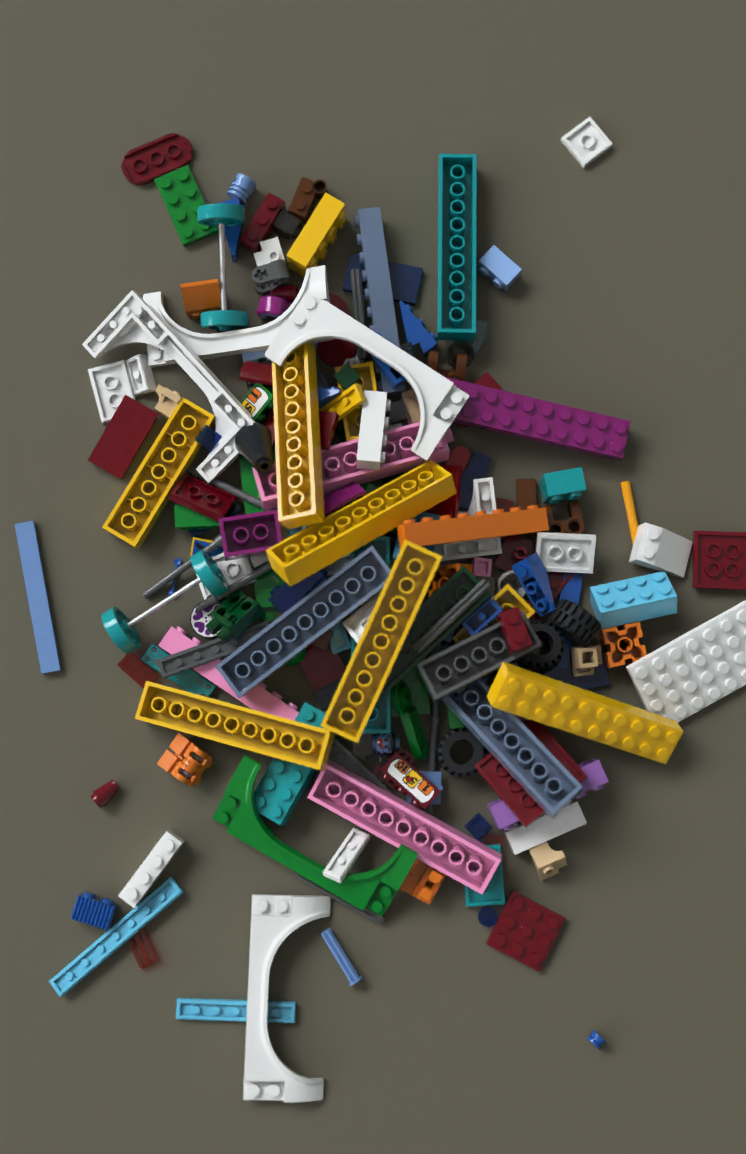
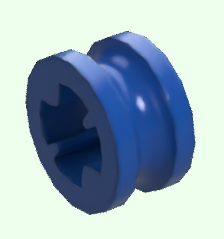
M592 1030L591 1036H587L599 1050H601L602 1044H606V1041L594 1030Z

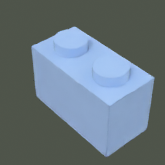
M495 245L479 260L477 266L483 276H488L493 280L492 283L498 289L502 288L504 291L520 276L522 270Z

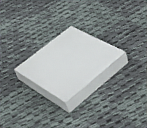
M588 117L561 138V142L583 168L613 146V143L591 117Z

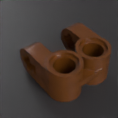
M429 351L428 367L444 377H457L460 381L465 380L467 354H457L456 369L443 370L437 367L439 352Z
M578 499L567 502L570 518L560 521H554L550 505L540 506V508L546 507L549 530L544 532L551 533L550 528L556 527L559 533L581 534L584 530V522ZM569 524H576L578 531H570Z

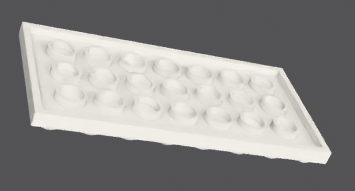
M746 600L626 666L646 711L676 720L678 723L746 685Z

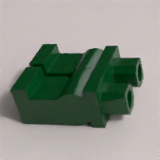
M236 590L215 611L209 614L212 620L206 625V628L212 635L217 633L219 639L227 643L232 637L238 640L257 618L261 620L266 614L259 602Z

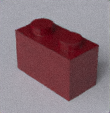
M519 606L499 612L498 621L510 654L513 655L530 649L532 642Z

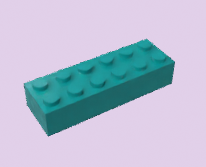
M305 702L295 721L323 728L321 723L326 713ZM273 758L254 792L258 813L281 826H286L317 769Z

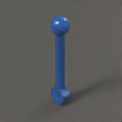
M180 558L174 559L175 569L182 563ZM177 578L172 581V587L168 593L169 596L175 593Z

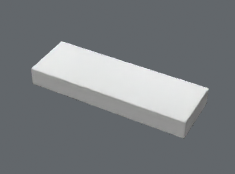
M352 828L324 869L323 876L341 883L369 842L370 835Z

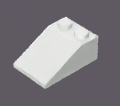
M643 523L638 526L629 562L684 578L693 541L665 528Z

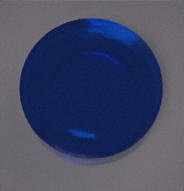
M485 906L479 910L478 920L483 926L491 927L496 924L498 914L494 908Z

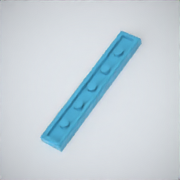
M177 998L176 1019L246 1022L247 1000ZM268 1001L267 1022L295 1023L296 1001Z

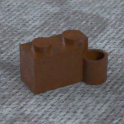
M302 177L288 208L289 218L306 224L317 199H322L324 194L328 193L327 183L322 179H318L313 183L312 180ZM323 187L324 190L319 192L316 188Z

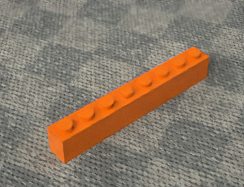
M538 505L527 506V510H521V507L510 508V512H504V509L492 510L493 514L479 511L475 512V516H469V513L457 514V518H451V515L439 516L440 520H433V517L421 518L422 522H415V519L404 520L402 525L397 526L399 547L401 549L405 540L424 547L548 531L546 507L539 508Z

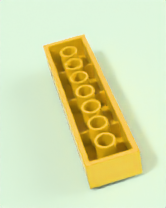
M183 397L180 399L102 526L104 530L136 549H140L168 503L170 493L183 478L187 468L191 465L215 426V415Z

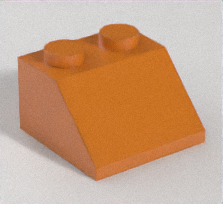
M218 279L180 284L188 318L199 319L202 312L221 310V286Z

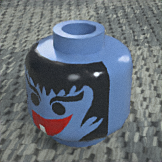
M391 731V733H376L375 736H372V751H375L377 756H393L396 749H400V737H396L394 731Z

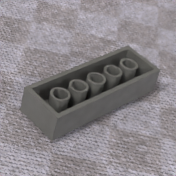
M523 610L520 612L532 642L530 649L511 655L500 623H497L416 665V669L434 703L499 671L503 662L512 664L540 650L542 644Z

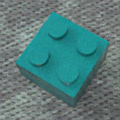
M582 467L546 473L539 480L543 503L549 502V505L558 504L563 499L568 501L579 499L586 491Z

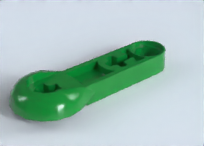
M400 680L391 688V702L400 713L413 757L417 760L425 759L428 757V746L416 707L412 706L411 691L405 681Z

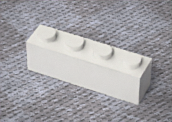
M364 390L366 402L362 405L356 459L357 469L380 470L381 463H385V452H382V446L387 444V434H384V428L388 429L389 417H386V411L390 412L391 400H387V392Z
M574 800L553 819L545 813L527 828L523 824L518 825L516 822L513 823L514 827L504 831L513 854L516 855L585 825L587 822L578 801Z
M166 831L118 896L133 908L136 907L185 841L173 831Z

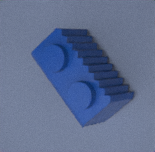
M491 595L461 624L473 636L499 615V612H503L504 608Z
M86 891L84 894H79L70 919L109 930L112 927L118 905L114 904V900L105 897L102 900L97 899L94 893Z

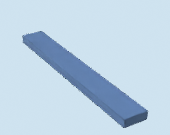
M35 521L14 524L41 674L61 671Z

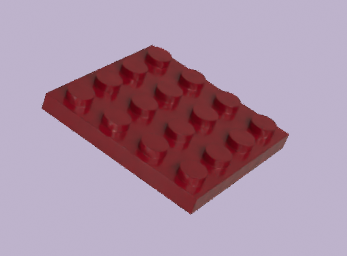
M531 720L525 725L580 784L588 778L541 723ZM491 753L474 765L479 774L525 828L529 827L546 813Z

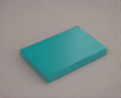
M500 844L486 845L501 853ZM502 858L483 894L464 885L466 907L505 904Z

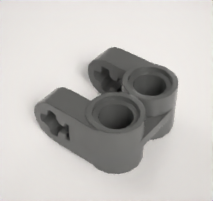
M275 260L258 266L251 273L255 291L260 295L270 294V290L291 284L285 260Z

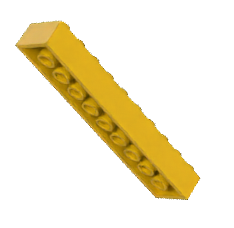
M309 341L291 352L281 367L272 362L278 521L287 529L325 522L315 345Z
M430 459L325 517V522L312 524L265 550L272 569L289 586L299 583L306 577L315 574L322 568L333 564L338 559L349 555L356 549L365 546L372 540L403 524L404 520L415 518L420 513L431 509L436 504L456 494L452 474Z
M407 540L404 541L325 714L321 727L358 743L442 556Z
M506 662L502 663L487 694V698L494 708L663 764L668 762L684 732L676 720Z
M149 681L145 683L135 716L137 720L324 772L335 733L330 730Z

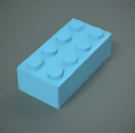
M665 571L590 587V604L597 620L602 626L601 629L677 613V595Z

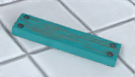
M151 644L141 660L160 672L157 660L169 656V654L156 645ZM193 670L168 677L188 692L208 698L216 688L215 685Z

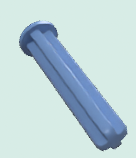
M328 928L323 931L321 935L350 983L348 985L351 986L361 980L363 977L358 975L332 930Z

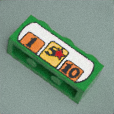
M255 383L240 402L249 411L256 423H262L266 418V412L274 408L273 389L266 384Z

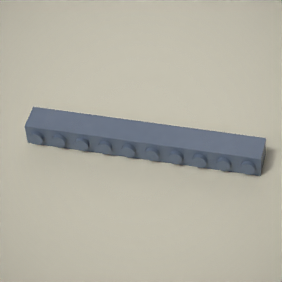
M380 207L358 209L357 216H354V224L359 230L356 238L357 245H361L362 251L359 252V261L364 266L361 275L362 281L366 282L367 289H364V297L369 302V307L366 308L367 318H371L372 324L369 326V329L375 333L379 332L383 338L400 348ZM374 362L375 374L379 375L377 391L387 392V397L401 395V393L406 391L405 383L393 390Z

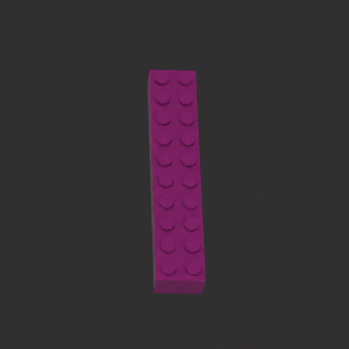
M445 377L453 382L454 386L470 395L453 421L454 423L616 461L624 456L631 423L629 420Z

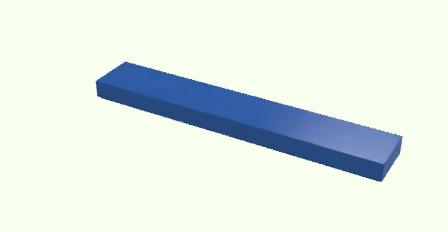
M569 572L564 573L563 581L565 580ZM574 573L560 592L559 602L561 599H565L578 605L584 573ZM561 634L560 637H564L565 640L563 644L565 645V650L558 665L554 667L567 669L572 641Z

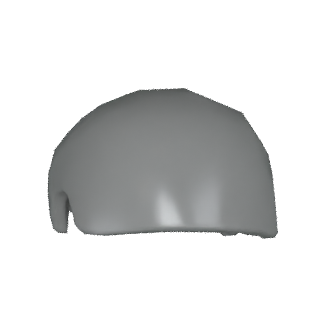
M514 570L503 573L498 579L497 587L499 591L509 583L522 597L526 595Z

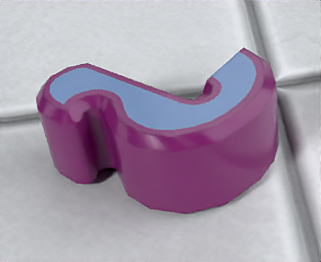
M266 295L259 299L256 315L262 320L268 317L276 319L292 303L281 297Z

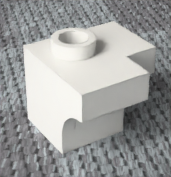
M278 237L260 242L262 251L253 253L257 267L275 260H285Z

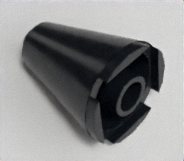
M261 423L243 426L235 436L237 451L256 471L261 473L269 471L274 464L273 435L270 429Z

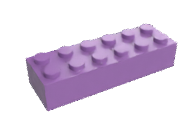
M591 758L577 764L588 778L581 783L583 790L576 799L586 796V791H597L604 788V784L609 782L599 759ZM501 798L486 804L498 829L508 830L514 827L513 823L519 821Z

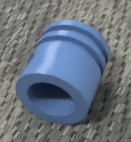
M238 173L229 187L227 195L230 199L238 198L240 204L246 205L257 185L248 176Z

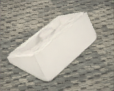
M138 354L126 360L134 396L155 391L156 384L152 369L148 365V356Z

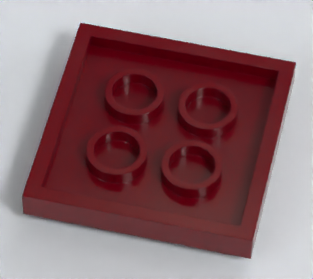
M693 531L692 588L746 590V532Z
M512 890L486 944L539 972L565 917Z

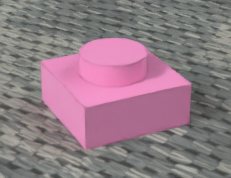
M472 557L473 576L486 579L491 578L492 559Z

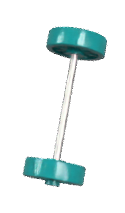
M227 203L199 206L197 208V222L205 226L219 227L221 310L202 312L200 314L201 327L203 329L219 330V332L247 328V312L227 310L225 227L244 224L245 208L241 205Z
M202 549L190 557L191 564L198 578L130 621L115 606L102 613L101 619L108 635L122 652L130 654L141 646V641L134 625L202 582L214 597H219L229 590L228 583L220 566L205 550Z

